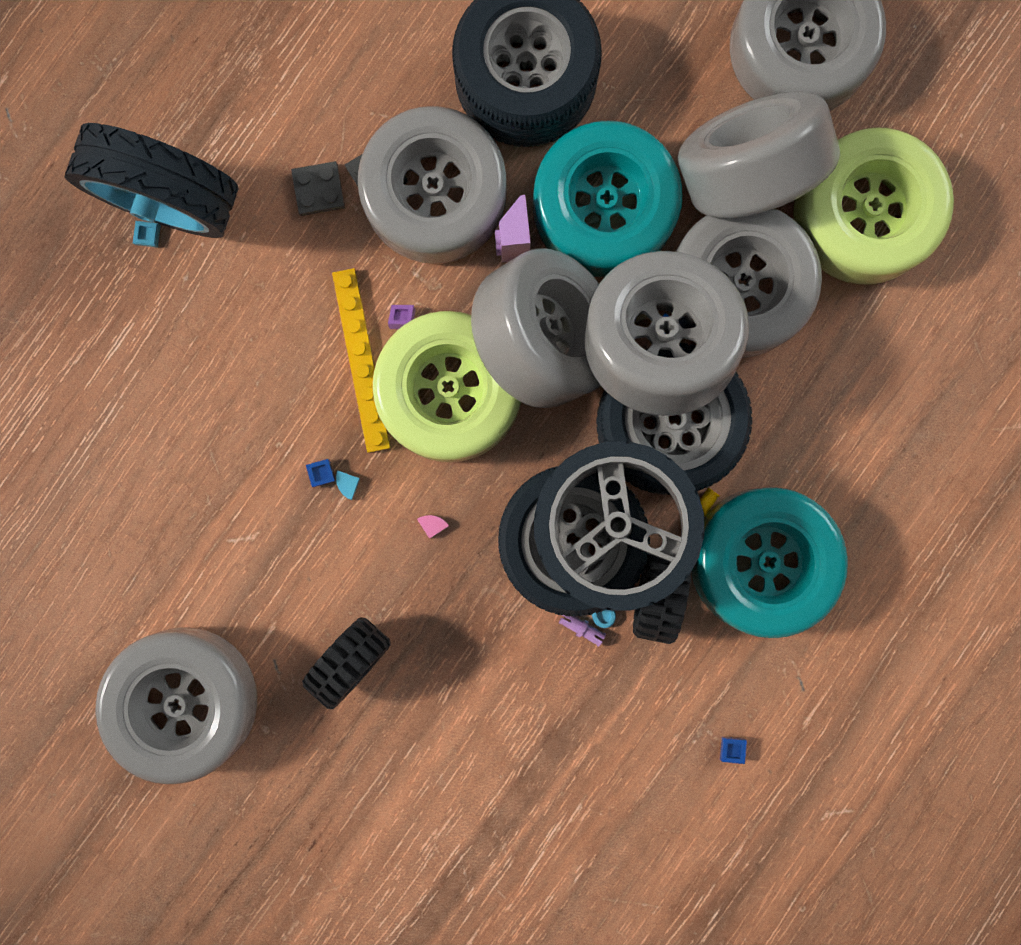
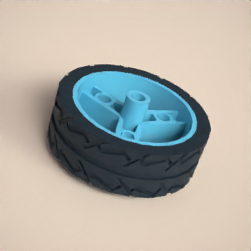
M85 123L81 125L80 134L74 146L75 152L71 155L64 176L70 184L98 200L129 212L139 219L203 237L221 238L224 236V231L230 218L229 211L233 208L239 190L238 184L230 176L200 158L148 136L99 123Z

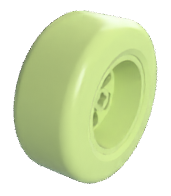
M868 128L850 133L838 139L840 158L836 168L820 185L796 199L793 210L794 220L805 230L817 250L821 270L839 280L854 284L886 282L903 275L925 261L944 239L954 210V195L949 174L938 155L928 145L900 130ZM866 178L869 182V191L862 194L855 188L854 182ZM880 183L886 185L893 193L887 197L879 192ZM843 197H848L856 202L854 211H843ZM899 203L901 218L889 215L888 207L890 204ZM857 218L865 223L863 234L853 228L850 222ZM882 221L888 226L890 232L884 236L877 237L874 225Z
M439 311L411 320L390 337L376 362L373 375V396L379 417L388 432L401 445L424 458L440 462H459L478 457L495 447L507 435L519 413L521 401L510 396L495 382L478 354L473 338L470 314L455 311ZM447 357L461 359L462 363L457 372L446 370L445 359ZM429 364H434L439 371V375L433 381L423 378L421 375ZM470 371H475L478 376L479 385L476 387H466L463 382V377ZM453 383L454 391H447L445 393L444 384L450 385ZM421 389H432L435 398L427 405H423L420 401L418 391ZM464 395L476 399L475 405L469 412H464L459 405V400ZM446 403L451 405L452 417L450 419L436 416V411L440 404Z

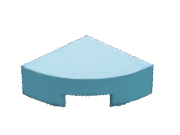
M337 470L336 483L338 489L346 498L353 500L360 478Z

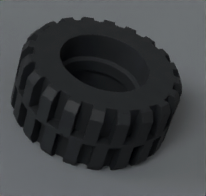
M649 553L647 555V564L644 565V572L641 574L639 587L657 578L666 570L671 562ZM691 572L688 578L672 594L653 605L635 609L633 633L637 638L665 644L676 642L687 607Z
M358 618L312 666L302 680L303 687L323 706L333 710L391 646L390 639L367 618Z

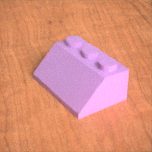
M520 195L499 221V230H495L497 256L501 255L502 262H509L530 250L525 195Z

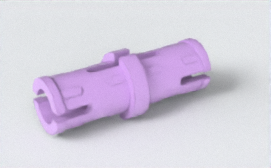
M562 615L569 619L570 622L560 618L559 624L576 632V636H582L598 647L601 645L602 641L597 639L595 635L604 639L606 633L592 627L585 619L582 621L575 616Z

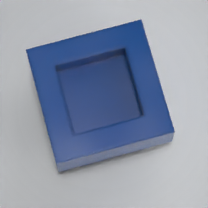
M330 459L306 465L313 488L336 481Z
M722 737L720 761L745 764L747 740L743 738Z

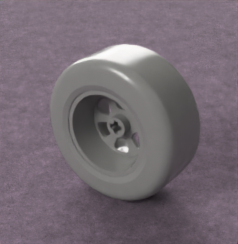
M743 0L730 35V58L739 83L753 100L778 93L800 91L819 95L826 101L830 111L837 108L859 89L872 73L881 57L886 39V17L881 0ZM802 12L803 21L794 24L787 14ZM813 15L825 23L818 26L812 21ZM777 29L788 31L790 33V41L779 43L776 38ZM832 32L835 37L836 46L831 47L824 44L823 34ZM792 49L799 52L801 55L800 61L789 56L787 52ZM818 51L825 58V62L822 64H811L810 54Z
M800 91L761 97L717 115L691 133L681 145L678 153L679 167L693 205L702 214L717 218H738L755 215L790 203L807 194L828 178L836 168L840 158L839 143L826 101L814 93Z
M418 107L392 117L371 137L364 149L359 164L358 192L362 207L372 228L389 248L401 256L414 261L430 264L448 263L475 252L489 240L497 229L506 204V169L502 154L495 140L476 120L462 112L446 107ZM436 157V168L430 171L424 170L421 160ZM449 163H453L461 173L454 178L448 179L443 171ZM411 170L419 176V181L416 185L403 184L407 171ZM430 184H433L434 186L437 185L438 188H437V189H434L433 187L430 188L429 185H430ZM450 188H462L464 190L460 202L456 203L447 196ZM419 194L424 201L418 210H413L406 201L408 197ZM436 202L443 203L446 214L431 216V205Z
M777 209L738 218H717L706 215L688 231L675 251L690 254L711 263L726 274L734 283L743 300L753 296L759 302V309L747 312L749 336L742 358L764 354L791 339L808 322L819 300L822 270L817 250L805 230L795 220ZM738 252L741 256V265L732 268L726 262L725 256ZM754 255L766 263V267L758 272L750 267V261ZM767 278L773 280L771 294H766L759 290V280ZM740 279L741 281L746 280L747 284H739L738 281ZM684 317L678 321L683 329L694 328Z
M540 248L520 254L494 270L481 282L472 304L471 326L473 338L485 368L495 382L510 396L527 405L538 408L561 406L601 386L590 369L585 351L588 310L599 283L582 264L562 252Z
M673 251L649 252L632 257L620 263L604 277L591 299L585 331V351L590 369L596 380L609 395L631 409L662 416L684 414L699 409L710 403L727 387L742 359L749 336V320L746 305L734 283L717 267L699 257ZM658 310L673 313L670 317H662L659 315ZM644 313L650 318L652 323L649 327L637 326L634 324L637 316ZM684 317L694 328L683 329L678 321ZM646 337L650 340L652 346L646 351L635 342V339ZM682 339L693 340L697 343L692 353L684 352L679 346ZM660 350H670L674 358L657 355Z
M190 627L160 631L130 644L107 668L100 682L96 697L95 714L98 731L103 744L113 759L136 777L159 784L191 782L215 771L245 742L256 716L257 689L254 676L247 661L224 638L206 630ZM179 673L181 675L180 686L178 688H170L165 679L166 675ZM193 679H197L205 689L203 694L193 696L188 688ZM151 688H156L163 693V699L160 704L148 702ZM195 705L208 706V714L204 721L194 716L193 710ZM163 712L168 718L163 729L153 720L152 716L154 714ZM186 720L191 728V733L177 735L175 732L177 721Z

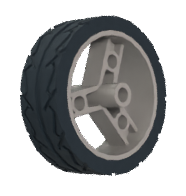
M603 442L586 447L565 459L551 474L541 490L534 514L536 546L540 559L550 577L567 594L586 605L604 610L631 611L653 605L672 594L688 578L699 558L704 539V512L698 492L686 472L665 454L650 446L634 442ZM623 468L642 471L655 478L668 490L680 514V537L630 517ZM598 472L605 521L563 552L559 540L558 525L564 502L577 484L584 478ZM610 483L620 485L621 490L617 495H610L606 492V488ZM622 500L625 513L617 511L609 515V502ZM620 521L626 524V528L622 532L618 533L612 530L616 522ZM632 524L647 532L643 542L628 539L632 532ZM606 528L609 536L614 540L600 548L594 538ZM653 534L659 535L662 538V545L656 549L651 548L647 542L649 536ZM621 542L671 562L666 570L654 580L640 587L626 590L601 587L580 575V573ZM587 543L593 544L596 548L595 554L589 558L584 557L582 554V547Z

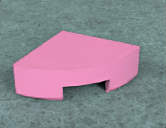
M427 515L417 519L429 538L449 526L446 521L437 516Z

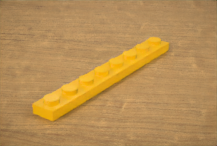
M352 268L332 272L367 453L391 449L387 429L379 417L374 402L373 375L375 366L356 270Z

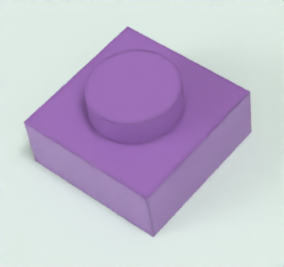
M391 305L388 321L389 328L400 329L403 325L413 320L416 312L414 305Z

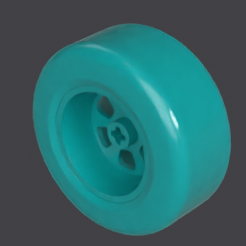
M620 121L591 122L574 128L563 135L544 156L534 183V222L545 247L572 257L582 264L593 277H605L620 263L637 255L661 251L677 224L682 207L681 178L669 151L649 132L635 125ZM595 172L602 174L603 184L598 187H593L586 180L589 175ZM618 173L628 179V183L620 189L614 187L611 184L613 174ZM583 192L590 195V204L582 207L576 206V193ZM636 195V209L632 210L622 205V198L624 196ZM604 197H608L609 204H605ZM593 212L601 217L600 226L596 229L584 221ZM614 214H620L625 219L626 224L614 230L611 228L609 218Z
M766 487L748 489L723 499L704 517V539L699 558L691 571V575L701 600L721 621L752 636L783 638L797 635L812 628L822 621L834 608L842 594L847 578V549L841 531L834 519L813 499L785 488ZM773 532H778L786 537V542L779 549L770 544ZM754 533H758L761 540V546L756 550H752L745 544V540ZM791 552L797 553L798 566L796 568L784 565V556ZM739 555L747 556L751 560V567L743 572L737 570L736 562ZM765 557L771 558L769 561L770 566L763 565L766 562ZM782 573L789 579L790 583L778 591L775 588L773 578ZM755 575L764 578V586L761 592L755 591L748 586V582Z

